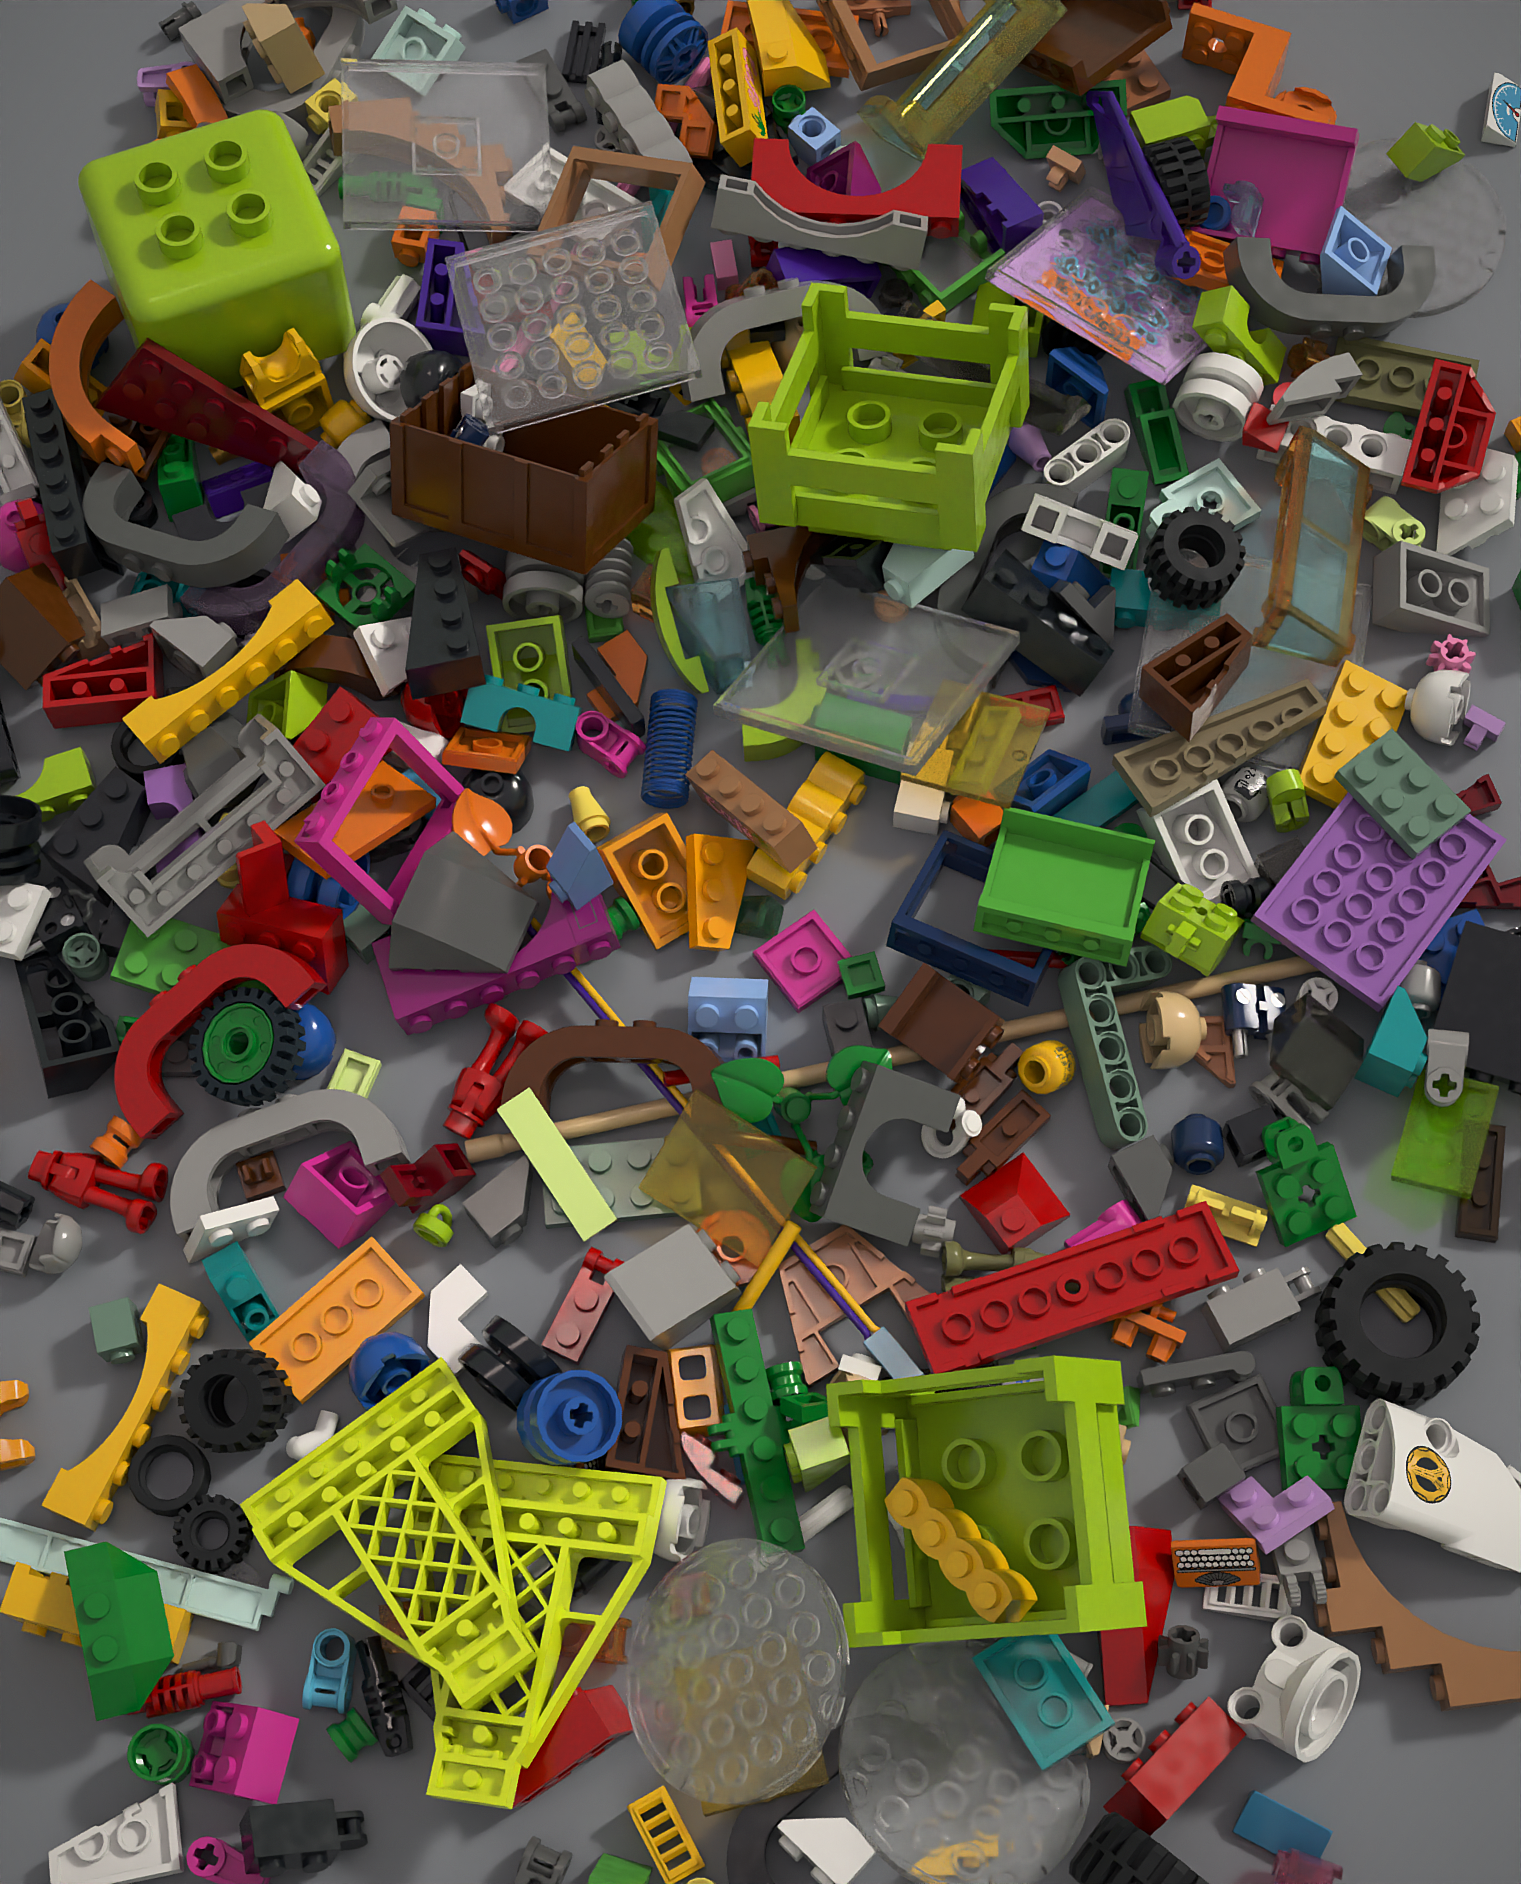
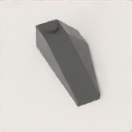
M193 685L168 688L166 696L178 693ZM228 711L178 750L179 755H184L186 768L183 771L184 778L195 799L245 757L238 746V734L243 725ZM262 775L223 808L241 804L252 794Z

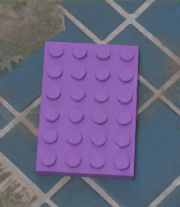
M1348 792L1250 921L1374 1010L1380 1012L1397 986L1401 984L1507 839L1469 814L1419 856L1412 859Z

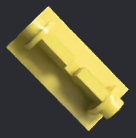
M1193 1184L1191 1185L1184 1208L1206 1201L1224 1237L1257 1247L1261 1232H1263L1267 1221L1268 1210Z

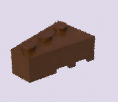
M1226 613L1144 665L1141 669L1139 697L1190 742L1248 666L1253 635Z
M627 1345L622 1354L616 1386V1393L622 1407V1427L615 1444L604 1454L601 1471L663 1477L665 1480L686 1479L680 1448V1434L677 1428L674 1409L675 1401L668 1354L664 1351Z

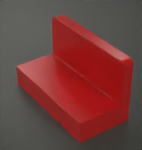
M265 820L250 825L253 847L236 854L243 909L248 916L290 900L282 841Z

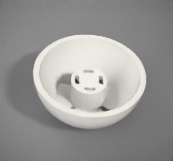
M396 317L375 319L364 325L354 335L345 353L343 371L347 389L353 400L363 411L376 419L390 423L408 409L400 392L401 371L406 370L409 363L406 361L409 357L424 351L433 350L426 337L415 326Z

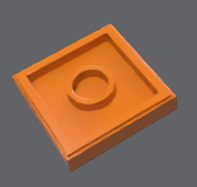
M461 726L444 749L442 764L516 774L531 750L532 737L530 735L494 732Z

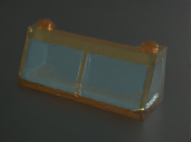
M1304 426L1298 427L1275 467L1274 482H1278V486L1282 487L1268 595L1261 605V612H1263L1265 620L1260 627L1254 628L1251 646L1337 667L1345 655L1351 654L1356 640V635L1351 633L1365 510L1372 496L1373 484H1369L1370 468L1316 430Z

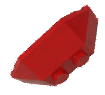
M1435 358L1403 472L1401 486L1438 494L1479 479L1496 412L1484 390L1475 379L1476 375L1470 366Z

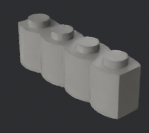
M623 59L587 75V88L584 90L586 100L592 108L596 107L602 114V121L608 133H614L620 140L619 145L622 153L693 163L685 146L674 135L665 117L657 110L650 95L639 84L634 72Z

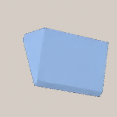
M1342 206L1338 207L1335 211L1320 254L1322 294L1376 296L1392 247Z

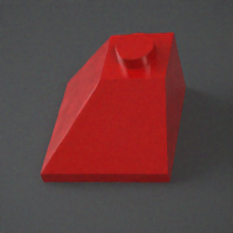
M1024 1152L959 1196L1001 1254H1011L1012 1249L1016 1247L1025 1248L1070 1217V1213Z

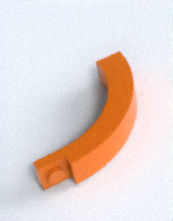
M90 279L69 303L54 332L49 355L50 383L66 425L80 447L98 464H101L108 457L115 465L120 467L124 465L136 473L145 465L137 443L102 418L93 408L89 399V376L95 356L110 332L124 319L116 297Z

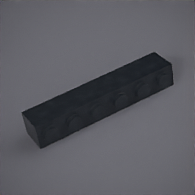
M52 388L24 397L22 402L52 554L68 580L101 570L103 567L97 539L86 523L83 513L86 485L77 442L66 425L53 395Z

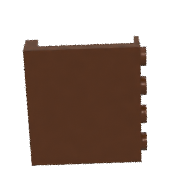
M1054 0L1016 29L997 20L988 26L987 30L996 57L1081 96L1173 28L1169 15L1170 7L1166 0Z

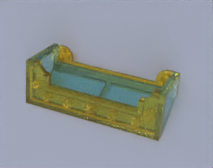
M983 0L986 3L983 8L896 102L887 96L875 95L869 98L856 113L880 139L922 163L928 144H945L1068 11L1060 0Z

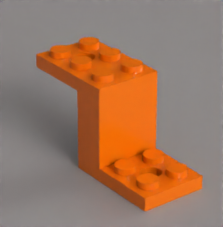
M1194 2L1189 13L1182 58L1196 64H1203L1222 70L1225 73L1236 75L1227 95L1225 106L1329 124L1330 116L1273 98L1282 76L1291 38L1290 32ZM1215 38L1223 40L1224 43L1217 41Z

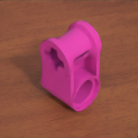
M587 711L578 717L575 728L579 749L600 763L611 774L624 778L628 773L627 768L638 755L645 753L646 745L634 733L623 729L598 711ZM591 729H596L601 732V734L596 737H588L585 735V733Z

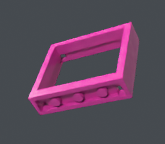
M370 717L365 727L360 729L359 737L351 750L341 759L340 767L335 776L322 790L320 800L312 813L305 818V824L294 842L380 923L392 925V920L424 852L452 832L453 808L459 795L465 788L395 717ZM390 747L441 798V801L386 892L339 848L332 839L386 750Z

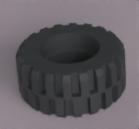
M1391 1242L1385 1249H1383L1381 1244L1367 1247L1363 1254L1356 1252L1346 1260L1342 1267L1338 1268L1319 1299L1320 1305L1316 1310L1314 1323L1319 1325V1329L1315 1333L1317 1346H1324L1326 1351L1322 1359L1327 1367L1335 1366L1339 1370L1343 1386L1348 1382L1352 1383L1357 1387L1355 1394L1365 1400L1369 1395L1378 1397L1377 1399L1381 1398L1391 1403L1400 1401L1402 1406L1414 1405L1421 1398L1425 1401L1435 1397L1442 1389H1446L1471 1361L1470 1355L1477 1348L1479 1336L1475 1334V1331L1481 1324L1480 1313L1472 1311V1306L1477 1302L1473 1290L1464 1291L1461 1285L1466 1278L1459 1270L1451 1273L1445 1267L1449 1260L1440 1254L1435 1259L1427 1256L1428 1248L1415 1244L1412 1250H1405L1404 1242ZM1384 1288H1400L1405 1290L1421 1305L1430 1319L1433 1339L1429 1348L1422 1355L1414 1358H1399L1378 1349L1366 1336L1360 1320V1308L1369 1295Z
M1116 1812L1103 1816L1069 1865V1874L1080 1884H1209L1164 1846Z

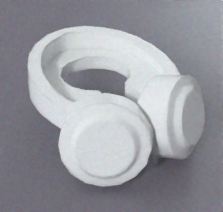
M961 1097L953 1117L956 1127L952 1131L953 1141L950 1145H944L937 1139L936 1129L925 1125L922 1126L921 1140L923 1146L934 1157L948 1158L959 1153L966 1146L969 1138L977 1136L982 1130L980 1116L973 1110H966L965 1101Z

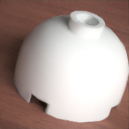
M1444 669L1434 671L1424 676L1419 681L1416 689L1410 688L1408 690L1404 707L1405 710L1410 711V722L1421 737L1437 744L1454 745L1460 732L1452 731L1453 726L1458 723L1460 718L1464 720L1468 707L1471 684L1466 679L1469 673Z
M690 1478L666 1480L667 1485L653 1553L660 1558L672 1562L689 1564L696 1559L695 1556H690L694 1547H703L706 1539L711 1507L710 1500L702 1499L701 1489H708L701 1480Z

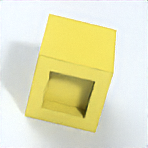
M334 78L304 101L308 113L306 121L316 134H324L329 128L328 106L358 104V99Z

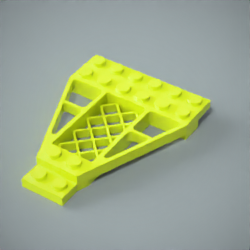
M442 1357L239 1504L253 1526L252 1532L268 1559L276 1567L443 1676L457 1701L465 1710H468L538 1657L521 1632L487 1421ZM475 1430L483 1476L454 1498L447 1499L429 1472V1465L433 1460ZM405 1481H413L409 1500L393 1498L395 1489ZM424 1485L436 1503L420 1501ZM485 1493L498 1572L493 1570L460 1519L461 1512ZM371 1506L379 1507L374 1526L359 1524L361 1514ZM390 1508L406 1509L402 1528L386 1527ZM417 1511L434 1512L429 1531L413 1530ZM444 1516L456 1534L440 1533ZM342 1530L361 1561L358 1569L327 1590L293 1568L296 1561L334 1533ZM359 1534L372 1535L368 1548ZM383 1536L399 1538L394 1557L378 1556ZM410 1539L426 1541L422 1560L406 1559ZM438 1542L454 1544L450 1563L433 1562ZM464 1548H466L477 1566L461 1565ZM379 1565L391 1566L388 1580ZM403 1568L419 1569L414 1589L398 1588ZM430 1571L447 1573L442 1592L425 1591ZM458 1574L475 1576L470 1596L453 1594ZM372 1579L408 1639H402L343 1599L365 1582ZM485 1579H486V1581L488 1582L489 1586H487L485 1589H483L484 1583H485ZM398 1597L412 1599L409 1612H407ZM423 1600L440 1602L435 1622L418 1620ZM451 1603L463 1604L448 1615ZM419 1630H426L427 1632L421 1635Z
M442 1454L431 1462L429 1470L447 1499L454 1498L483 1476L480 1458ZM493 1459L508 1552L514 1560V1563L511 1565L512 1576L514 1578L521 1572L530 1585L516 1596L518 1608L535 1595L544 1607L543 1611L527 1623L519 1612L521 1632L528 1639L538 1657L468 1710H465L459 1704L443 1676L430 1669L436 1711L433 1725L436 1752L426 1795L436 1799L512 1810L520 1769H528L651 1565L667 1481L663 1477ZM425 1487L420 1501L436 1503ZM485 1493L461 1512L460 1519L492 1567L496 1554ZM417 1511L413 1530L429 1531L434 1512ZM444 1516L440 1533L456 1534ZM414 1540L416 1560H422L426 1541ZM515 1549L530 1551L520 1558ZM553 1553L559 1554L558 1560ZM543 1554H546L553 1568L535 1581L527 1567ZM471 1557L470 1566H477ZM591 1557L632 1562L630 1569L602 1615L570 1612L571 1598L581 1559ZM430 1571L425 1591L435 1592L433 1571ZM467 1575L463 1595L470 1596L475 1576ZM485 1579V1583H484L483 1589H485L487 1586H489V1584H488V1582L486 1581V1579ZM553 1582L548 1602L542 1590ZM423 1600L424 1621L435 1622L440 1602ZM451 1603L450 1608H459L463 1604ZM571 1623L594 1625L593 1630L551 1698L565 1628ZM544 1624L541 1643L539 1644L533 1632ZM535 1667L530 1687L523 1675ZM518 1681L526 1696L508 1709L499 1694ZM493 1700L501 1714L481 1712L479 1710ZM526 1710L525 1717H518V1715Z

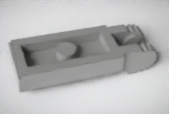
M1308 1526L1271 1551L1279 1584H1283L1287 1602L1291 1608L1300 1607L1301 1590L1298 1582L1309 1581L1312 1597L1316 1604H1326L1327 1602L1322 1566L1311 1527Z

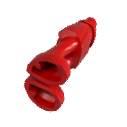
M490 1003L484 1011L485 1020L490 1026L488 1041L472 1066L461 1070L453 1090L451 1104L447 1107L450 1114L443 1124V1127L467 1140H470L477 1126L483 1128L485 1126L484 1122H487L497 1112L496 1109L501 1106L506 1078L519 1055L531 1043L548 1033L542 1027L528 1020H523L520 1024L516 1016L510 1011L494 1003ZM516 1033V1040L497 1071L491 1076L490 1071L507 1042Z
M39 1150L29 1169L28 1179L40 1182L44 1190L52 1192L58 1198L78 1208L85 1209L92 1204L111 1210L125 1218L126 1227L130 1232L143 1234L150 1228L156 1218L157 1208L155 1204L139 1198L132 1200L115 1195L99 1188L100 1184L128 1190L160 1203L166 1194L169 1174L167 1166L157 1162L149 1164L142 1174H133L104 1164L100 1155L62 1152L59 1150H55L51 1154Z

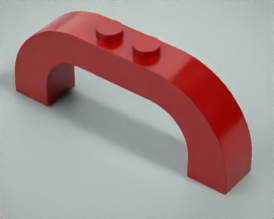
M241 944L221 949L205 958L197 966L191 965L182 971L177 978L179 982L169 991L160 992L149 1002L150 1008L137 1019L125 1035L116 1058L114 1081L117 1099L125 1118L139 1137L143 1139H157L184 1114L170 1097L163 1084V1059L169 1047L195 1024L196 1020L203 1016L201 1014L206 1006L210 1008L214 1006L212 1003L214 998L217 996L225 997V991L234 989L244 982L258 980L274 993L285 1008L299 1011L327 986L320 975L308 963L296 955L258 944Z

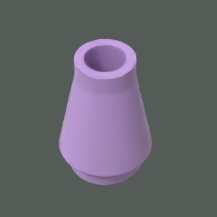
M1023 422L1021 428L1014 427L1011 430L1008 438L1011 451L1031 465L1035 471L1042 472L1047 462L1052 459V456L1048 452L1040 429L1036 425Z

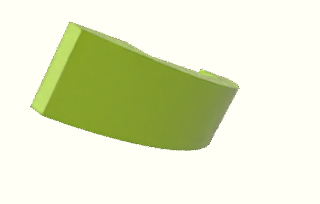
M669 547L656 552L651 574V607L655 628L664 652L675 671L696 694H703L709 692L700 656L685 659L665 590L666 587L679 584L670 549Z

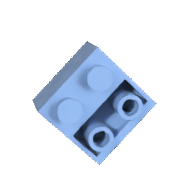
M691 977L688 994V1034L714 1050L724 1062L741 1058L765 1057L768 1020V979Z

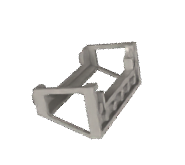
M257 714L242 727L238 734V746L245 757L130 855L117 845H105L83 861L96 882L147 937L152 935L236 863V854L238 852L253 847L250 825L265 820L274 831L326 786L280 730L262 715ZM264 773L268 777V781L214 827H211L208 820L260 775ZM199 827L206 831L201 838L151 880L144 875Z

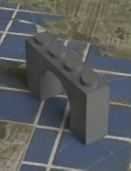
M863 1060L861 1067L855 1071L852 1077V1093L848 1104L839 1113L837 1120L839 1129L834 1143L830 1144L825 1152V1168L820 1181L812 1189L810 1195V1203L812 1205L809 1211L823 1218L908 1247L921 1209L882 1195L872 1188L865 1177L862 1165L865 1144L876 1128L893 1119H908L948 1133L961 1095Z

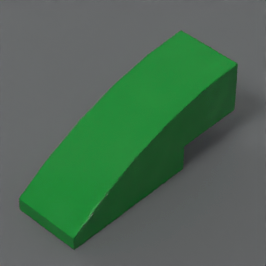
M1155 378L1128 384L1124 390V395L1139 449L1153 485L1175 482L1189 475L1175 410L1170 408L1165 383Z

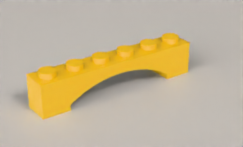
M298 579L294 580L268 601L272 607L261 627L246 646L223 667L204 680L178 693L159 699H154L152 696L148 697L122 718L159 764L176 753L182 746L206 729L213 721L334 625L322 604Z
M160 1283L158 1284L140 1318L147 1326V1352L139 1385L127 1411L113 1432L89 1457L69 1471L64 1468L60 1469L41 1506L93 1532L96 1531L99 1524L102 1525L107 1521L113 1509V1502L111 1500L119 1486H124L128 1481L131 1459L138 1448L149 1441L152 1434V1427L150 1426L157 1412H162L166 1408L172 1393L170 1387L176 1375L180 1376L185 1371L190 1361L191 1355L188 1353L195 1339H200L208 1327V1314L210 1311L202 1302Z

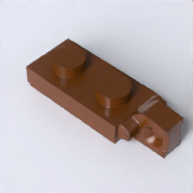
M1012 1042L999 1057L992 1052L987 1057L984 1055L979 1060L981 1065L969 1081L963 1079L960 1085L956 1084L950 1092L961 1095V1098L965 1101L966 1110H973L982 1118L1013 1085L1014 1080L1018 1077V1074L1013 1070L1018 1065L1023 1051ZM955 1119L952 1120L951 1126L949 1128V1131L951 1132L956 1127Z
M1022 1089L982 1127L980 1134L968 1141V1146L963 1150V1154L967 1159L956 1169L957 1173L955 1176L964 1185L968 1186L981 1172L987 1177L993 1174L994 1171L997 1172L1050 1121L1051 1115Z

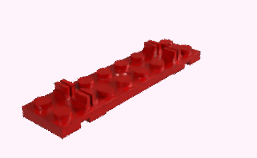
M1204 1201L1177 1210L1174 1215L1165 1218L1159 1216L1088 1242L952 1286L949 1291L940 1294L934 1292L905 1302V1311L931 1374L961 1371L1238 1277L1239 1269L1207 1202ZM1069 1282H1074L1079 1285L1080 1291L1076 1294H1070L1065 1290V1285Z

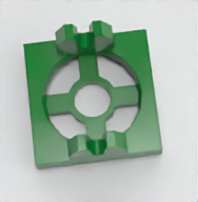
M364 543L355 553L341 548L338 551L340 562L336 564L331 559L327 562L325 569L327 579L313 592L322 604L355 631L358 626L390 620L414 596L416 585ZM365 567L380 570L372 580H360L352 574L355 570ZM391 579L393 587L387 586L384 589V600L381 598V588ZM343 582L352 589L353 597L344 607L339 599V589ZM364 586H372L377 590V594L371 601L362 602L357 598L359 589ZM360 608H371V614L360 615L355 613Z

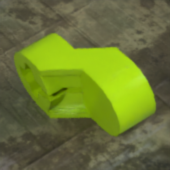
M1286 769L1268 777L1266 780V790L1270 804V813L1277 832H1291L1305 826L1309 822L1310 815L1305 797L1306 791L1299 771L1296 769Z

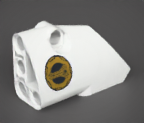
M1381 1398L1372 1402L1364 1418L1343 1503L1346 1513L1383 1528L1406 1530L1442 1543L1441 1548L1479 1563L1521 1573V1489L1498 1455L1452 1429L1450 1424L1444 1419L1429 1418Z

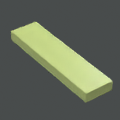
M530 1087L496 1109L584 1242L618 1220Z

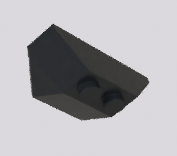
M839 536L810 556V564L844 587L859 588V591L862 593L877 592L881 590L885 583L882 565L893 543L884 542V540Z

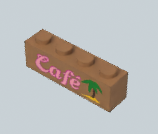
M711 750L685 774L704 803L787 872L791 873L818 848L802 821L714 750Z

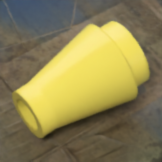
M581 786L573 789L568 796L572 807L573 822L580 827L592 843L603 840L610 832L609 817L592 796L588 787Z

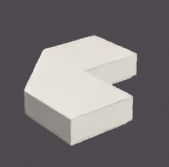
M461 1264L431 1290L427 1344L428 1349L437 1359L442 1357L447 1362L456 1377L465 1370L458 1361L459 1356L471 1343L481 1344L460 1321L488 1296L487 1291Z

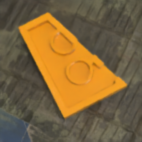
M695 833L686 836L689 949L710 951L730 949L748 877L746 868L753 857L755 844L750 840Z

